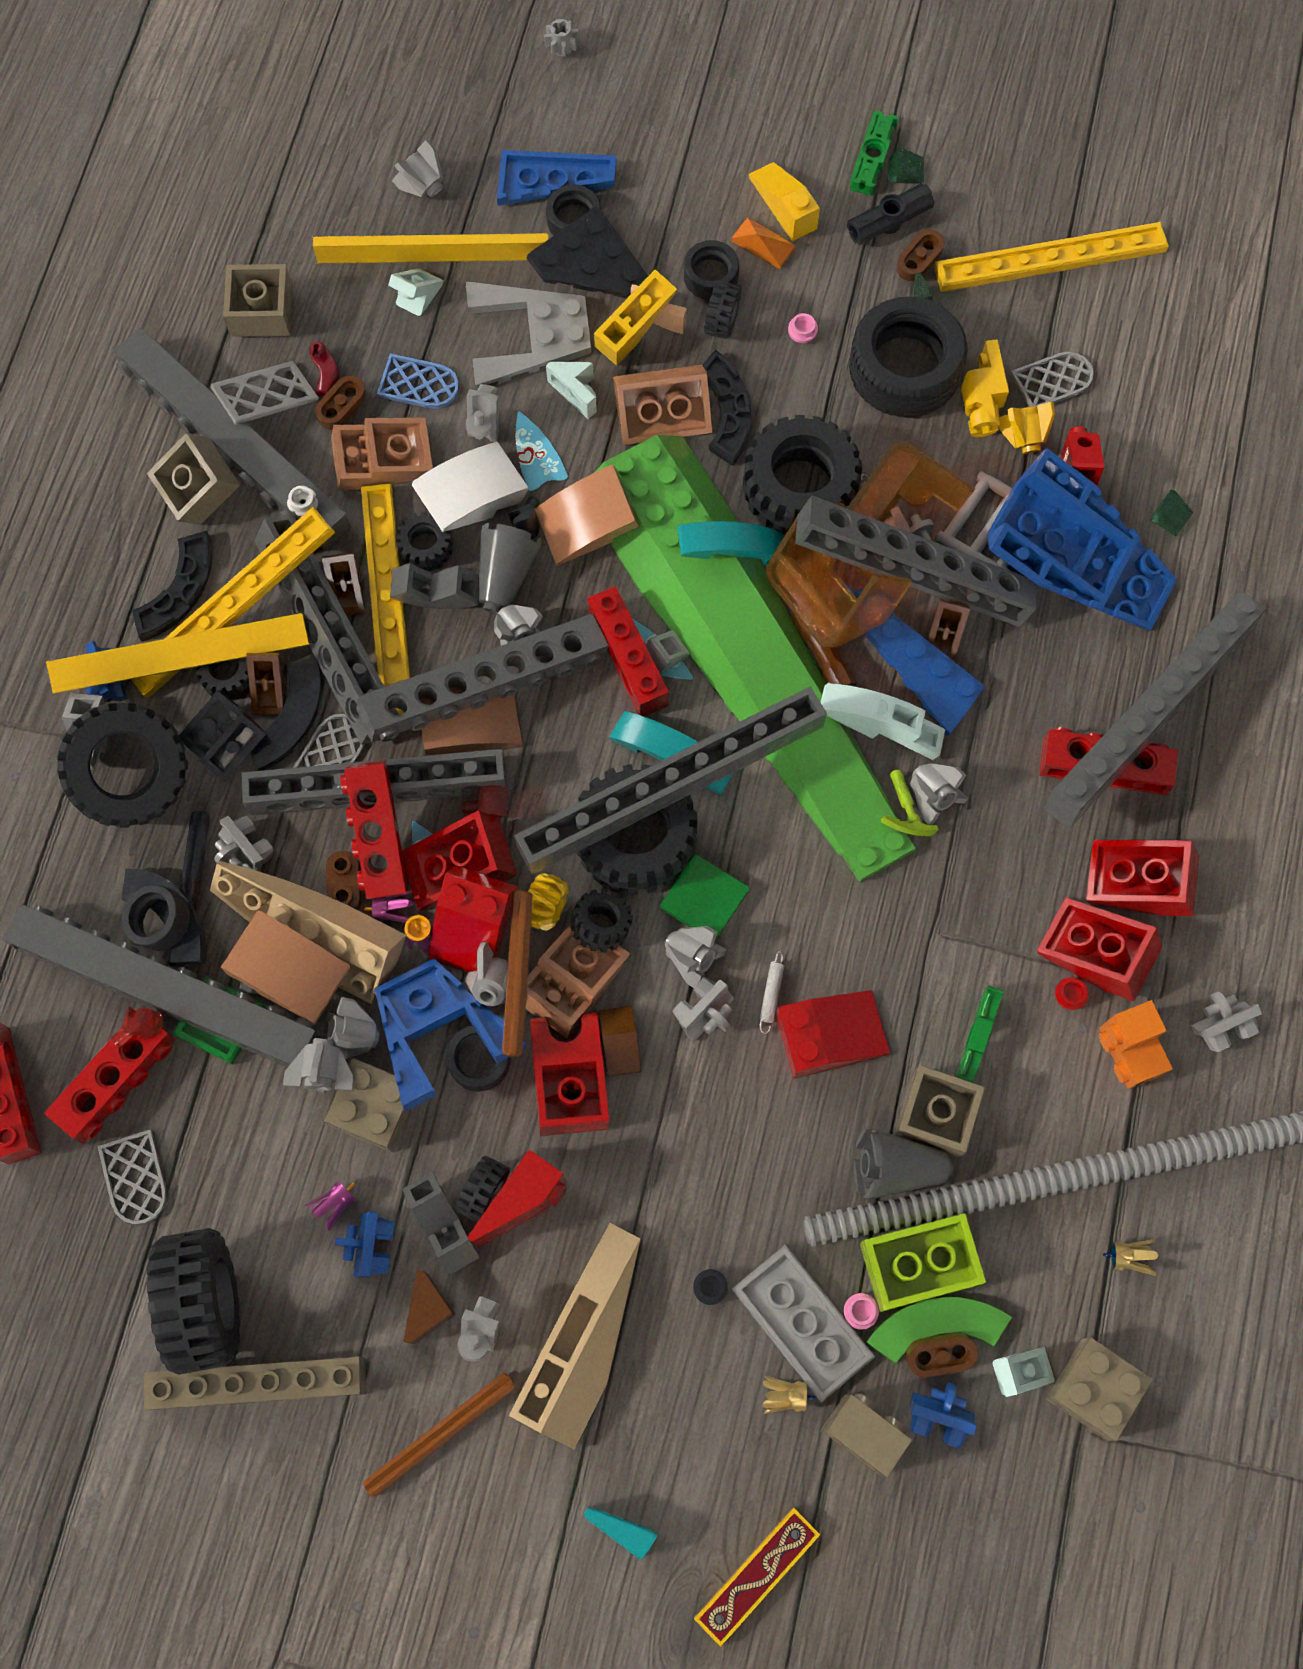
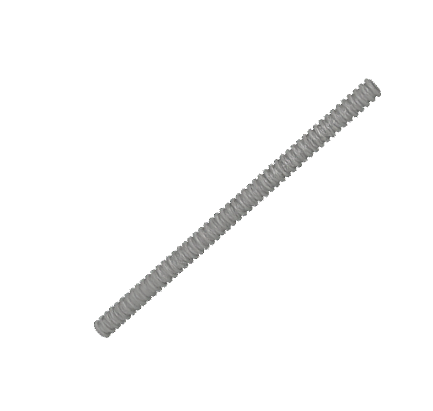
M1303 1111L1299 1112V1115L1291 1113L1289 1117L1282 1115L1278 1119L1272 1117L1268 1121L1265 1119L1259 1120L1258 1124L1253 1121L1248 1126L1240 1124L1238 1128L1230 1126L1228 1130L1225 1128H1220L1217 1132L1211 1130L1208 1131L1207 1135L1201 1132L1197 1134V1137L1192 1134L1188 1135L1187 1139L1184 1137H1178L1176 1141L1169 1139L1166 1144L1163 1141H1159L1156 1143V1146L1153 1143H1149L1146 1145V1148L1140 1145L1135 1150L1131 1147L1127 1148L1125 1152L1122 1150H1117L1115 1154L1107 1152L1105 1157L1097 1154L1094 1159L1088 1156L1085 1157L1084 1161L1079 1158L1075 1159L1074 1163L1071 1161H1065L1064 1165L1055 1163L1053 1168L1045 1165L1043 1170L1036 1167L1033 1168V1172L1027 1169L1023 1170L1022 1174L1018 1171L1013 1172L1012 1176L1003 1174L1001 1179L998 1176H993L991 1181L984 1178L981 1180V1183L975 1180L971 1182V1185H968L966 1182L962 1183L960 1187L951 1185L949 1190L946 1187H941L939 1192L932 1189L929 1194L923 1191L919 1193V1196H915L913 1193L909 1194V1198L906 1199L904 1196H899L897 1201L893 1198L888 1199L887 1203L880 1200L877 1202V1205H873L871 1202L864 1208L862 1205H857V1209L854 1210L852 1207H847L845 1212H842L841 1209L836 1210V1214H831L828 1211L825 1212V1216H821L819 1213L815 1214V1218L812 1219L810 1216H805L803 1220L804 1231L808 1244L811 1247H815L817 1242L824 1245L827 1243V1240H831L834 1243L840 1237L842 1240H847L850 1235L853 1238H857L859 1233L867 1236L869 1231H873L876 1234L879 1233V1229H883L886 1232L892 1226L895 1229H899L902 1224L905 1227L911 1226V1222L918 1225L921 1224V1220H925L928 1223L932 1221V1218L941 1220L944 1215L947 1218L952 1217L953 1213L960 1215L963 1214V1211H966L970 1214L974 1212V1209H977L979 1212L983 1211L986 1206L988 1209H993L996 1204L999 1207L1005 1206V1202L1013 1205L1016 1200L1022 1203L1026 1201V1198L1035 1200L1038 1195L1040 1198H1045L1047 1193L1055 1196L1057 1191H1060L1061 1194L1067 1193L1068 1189L1074 1192L1078 1190V1187L1081 1189H1087L1089 1185L1097 1187L1099 1182L1107 1185L1109 1180L1116 1183L1119 1182L1120 1178L1125 1181L1129 1180L1130 1176L1135 1179L1139 1178L1140 1174L1149 1176L1151 1171L1154 1174H1158L1161 1172V1169L1168 1172L1171 1171L1172 1167L1175 1170L1181 1169L1182 1165L1187 1168L1192 1163L1200 1165L1202 1161L1205 1163H1210L1213 1159L1219 1161L1222 1160L1223 1156L1229 1159L1233 1157V1154L1238 1157L1242 1156L1243 1153L1247 1155L1252 1154L1254 1150L1261 1152L1264 1148L1271 1150L1274 1146L1281 1148L1284 1147V1144L1288 1146L1294 1145L1295 1142L1299 1144L1303 1143Z

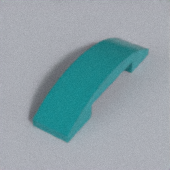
M727 521L688 523L677 527L681 556L710 559L714 554L759 558L762 560V565L786 568L791 566L787 537L771 528Z
M627 711L623 712L609 737L610 740L636 753L640 750L660 761L698 743L694 739L664 724ZM734 773L705 788L722 796Z

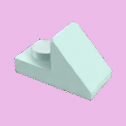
M417 268L391 274L388 286L398 290L396 304L399 307L420 316L442 287L444 280Z
M549 362L546 365L548 382L587 419L592 417L597 412V397L594 390L587 384L594 378L593 364L590 362Z
M1045 1347L993 1361L1000 1391L1006 1397L1055 1382Z

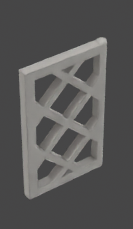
M294 361L211 384V389L235 425L319 400L318 395L311 388ZM290 370L294 377L293 380H289L276 374ZM258 379L267 380L264 389L248 384V382ZM275 382L289 387L286 395L270 391L272 383ZM230 387L239 388L235 397L224 394L222 390ZM294 389L307 394V396L298 399L291 397ZM244 390L261 395L257 404L241 399ZM266 397L282 402V404L271 407L262 406ZM241 406L254 411L239 416L236 408Z

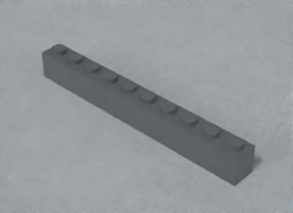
M139 328L113 350L119 361L116 365L127 378L133 376L137 380L136 384L145 395L149 397L152 394L156 397V402L160 408L168 415L173 413L177 417L176 420L187 433L193 431L196 435L210 438L230 470L233 468L239 473L238 478L247 488L251 489L254 487L260 492L258 495L269 508L275 506L280 511L279 515L292 514L296 521L302 516L296 515L287 506L289 493L297 486H306L316 493L315 498L318 499L316 510L335 531L320 546L324 552L351 528L347 515L248 424L244 422L235 425L217 396L144 330ZM305 500L300 501L301 504L306 502Z
M1240 590L1052 790L1044 810L1071 829L1250 635L1266 607Z
M810 686L515 834L517 848L533 875L823 728L827 712Z
M21 904L2 937V940L13 949L287 1068L307 1044H313L314 1039H322L314 1030L316 1026L305 1019L298 1017L296 1021L290 1020L285 1017L286 1013L275 1006L267 1005L266 1009L255 1005L256 1000L247 994L238 992L234 996L225 992L227 987L214 980L209 979L206 984L196 979L198 976L196 973L184 967H179L176 971L167 967L168 962L156 955L150 954L149 958L138 954L140 950L125 942H121L119 946L109 942L111 938L108 935L95 929L91 933L81 930L82 925L70 918L64 917L62 921L52 917L54 915L53 912L39 905H35L34 909Z

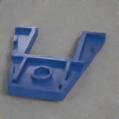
M435 959L374 988L400 1099L405 1112L436 1096L434 1088L408 1046V1043L466 1014L496 1063L510 1057L502 1053L504 1020L498 1015L495 1016L484 1004L478 1002L463 987L462 983ZM523 1038V1050H524V1049L527 1048V1046H526V1041H525L524 1038Z

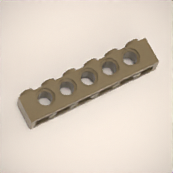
M363 1357L227 1366L181 1375L170 1371L144 1372V1410L366 1394V1358Z

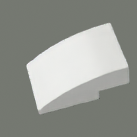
M498 442L458 455L426 472L412 483L413 488L442 532L493 518L496 510L520 504L528 490V486Z

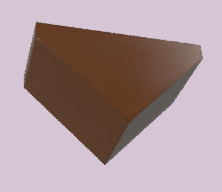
M354 552L322 556L326 578L345 614L365 613L361 573Z
M939 599L927 641L951 660L955 661L970 607Z
M247 653L252 714H280L286 702L288 676L286 665L280 653Z
M632 1006L599 1010L608 1077L641 1072Z
M418 1270L403 1342L409 1344H416L455 1315L429 1274Z

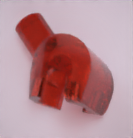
M497 785L482 787L478 790V800L462 803L463 813L467 815L480 810L501 819V817L506 816L508 813L507 789Z
M127 1007L122 1028L111 1037L112 1042L116 1046L121 1047L132 1036L147 1040L155 1037L162 1028V1014L149 1008L134 1010L132 1007Z

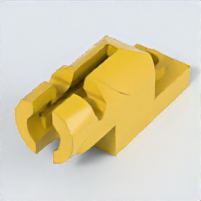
M997 339L985 341L982 353L978 354L979 369L967 371L961 387L965 414L970 417V421H968L971 437L975 438L986 437L999 430V408H1004L1009 393Z

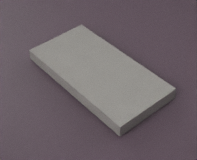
M786 1244L732 1288L735 1295L801 1379L806 1382V1385L820 1403L875 1358L873 1353Z

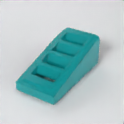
M588 1506L584 1512V1517L638 1559L644 1558L658 1537V1533L650 1528L595 1507L591 1508Z

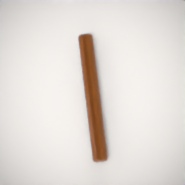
M515 891L512 902L502 1044L503 1055L510 1057L521 1056L523 1053L533 895L527 891Z
M502 1373L364 1480L363 1486L372 1498L378 1496L515 1388V1385L508 1374Z

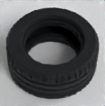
M914 296L896 297L874 306L861 318L852 341L849 373L853 386L856 388L855 390L860 393L861 398L869 403L870 406L892 416L919 417L941 408L942 405H945L952 398V395L957 390L968 353L967 339L959 321L943 306L931 300ZM907 337L919 340L930 347L938 358L939 365L933 371L923 376L905 377L894 374L884 367L877 356V350L882 344L894 338Z

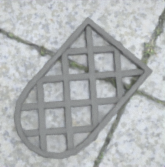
M1062 352L1012 370L1010 375L1028 407H1037L1048 402H1054L1055 404L1086 391L1092 383L1094 371L1091 363L1084 356L1074 352ZM1066 358V361L1063 362V361L1058 360V359ZM1070 358L1080 361V366L1069 364ZM1049 363L1047 369L1039 367ZM1052 363L1063 366L1061 374L1050 370ZM1066 368L1077 371L1075 379L1064 375ZM1030 370L1028 376L1021 374L1022 372ZM1034 370L1045 373L1042 381L1032 378ZM1080 373L1089 375L1087 383L1078 380ZM1048 375L1059 378L1056 385L1045 382ZM1019 378L1026 380L1024 387ZM1062 380L1073 383L1070 390L1059 387ZM1029 382L1040 385L1038 392L1027 389ZM1076 384L1083 386L1074 391ZM1043 386L1054 390L1052 397L1041 394ZM1057 391L1064 393V395L1056 397ZM1028 395H1031V396H1034V397H1035V400H1034L1033 403H1032V401H1031V399L1029 398ZM1039 398L1045 400V402L1037 404Z
M335 714L324 719L318 726L293 768L299 767L303 759H305L306 766H310L308 757L320 754L322 763L314 766L341 764L348 760H351L350 763L356 762L362 754L365 744H360L356 752L354 743L359 742L358 738L352 739L350 729L353 728L351 725H348L346 715ZM343 719L344 726L333 729L331 721ZM328 724L329 731L320 733L325 725ZM346 731L348 740L337 743L335 734ZM331 735L333 745L322 748L319 738ZM316 740L318 749L308 752ZM350 745L352 755L341 758L339 748ZM335 749L337 759L326 762L323 752Z
M152 1130L97 1146L110 1202L115 1214L124 1222L134 1225L147 1224L156 1219L166 1204L167 1188ZM144 1137L139 1146L130 1142L131 1140ZM148 1139L150 1141L152 1153L143 1149ZM121 1144L116 1154L107 1149ZM126 1145L136 1149L130 1161L120 1156ZM141 1152L151 1157L145 1169L134 1164ZM104 1153L113 1157L109 1166H107ZM117 1160L128 1165L122 1176L111 1171ZM154 1161L158 1176L149 1172ZM132 1167L142 1172L136 1184L126 1179ZM146 1175L157 1180L151 1191L140 1187ZM110 1176L119 1180L114 1190ZM123 1182L133 1187L127 1199L117 1194ZM159 1185H161L162 1198L155 1195ZM138 1190L148 1195L142 1207L131 1202ZM115 1198L124 1202V1205L120 1211L116 1204ZM152 1198L160 1202L159 1208L154 1214L146 1210ZM128 1206L139 1210L134 1221L124 1216ZM143 1213L149 1216L144 1220H140Z

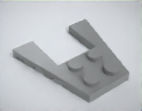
M466 282L469 314L527 308L532 353L473 359L476 391H478L480 384L488 385L497 381L498 384L512 380V376L527 371L529 374L540 371L539 367L545 366L549 362H567L591 354L585 296Z

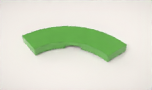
M961 1297L933 1298L912 1304L894 1313L871 1334L865 1343L894 1364L907 1351L912 1342L938 1334L962 1332L986 1343L990 1347H994L1012 1317L998 1308L973 1299Z

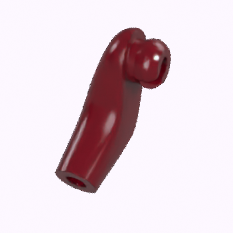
M315 341L309 347V355L320 371L316 394L323 398L339 380L340 372L328 347L320 341Z

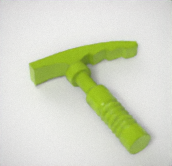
M902 770L892 771L890 773L891 780L900 804L906 810L908 817L906 818L907 821H900L885 815L881 818V822L890 828L907 834L932 837L938 831L937 825H926L920 822L919 814H916L914 811V801L905 782Z

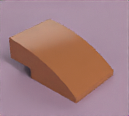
M365 418L364 425H333L331 441L338 491L361 490L363 486L405 483L415 480L433 469L426 418Z
M613 464L566 487L535 509L557 566L612 543V538L640 527L619 473Z
M458 687L449 688L455 694L463 693ZM514 695L505 699H501L500 696L496 697L478 709H471V707L463 709L456 716L447 720L439 718L430 721L429 725L421 729L426 756L523 747ZM422 697L419 699L423 704L431 705L434 703L433 700L428 697Z
M257 910L221 968L227 975L255 989L260 995L316 1024L349 971L350 965L288 926Z
M570 925L540 957L538 965L528 975L525 1008L537 1018H545L548 1026L566 1039L581 1022L582 1014L588 1013L630 957V953L619 945L613 951L608 948L605 953H601L600 948H597L595 952L590 951L591 946L589 945L584 948L580 945L581 939L575 940L573 937L574 931H571Z

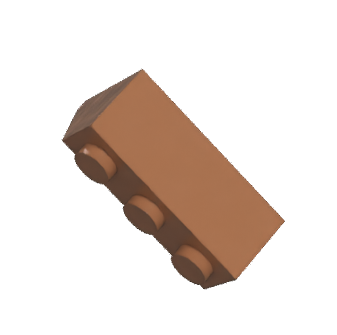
M703 365L613 377L623 445L642 443L655 435L686 437L712 433L707 373Z

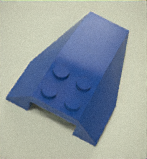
M1046 448L1018 479L988 531L989 550L1038 586L1147 631L1152 630L1177 579L1151 549L1146 550L1140 543L1138 533L1133 528L1129 530L1118 517L1120 513L1113 504L1109 506L1100 496L1102 494L1101 490L1092 481Z

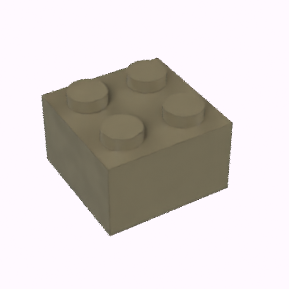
M286 264L226 265L223 318L231 337L290 336L293 284Z
M185 433L147 473L177 521L199 525L240 486L210 438L191 433Z
M352 1058L349 1068L354 1076L353 1091H337L324 1122L336 1130L393 1152L411 1109L406 1112L403 1109L395 1075Z
M919 1065L913 1073L894 1135L943 1149L947 1154L960 1158L966 1153L985 1087Z
M1083 1338L1080 1340L1046 1399L1106 1441L1117 1442L1153 1379L1093 1338Z
M856 1393L854 1396L852 1394L844 1395L820 1431L878 1475L888 1477L912 1441L905 1435L908 1428L892 1416L888 1417L885 1415L882 1418L874 1412L878 1406L863 1394Z

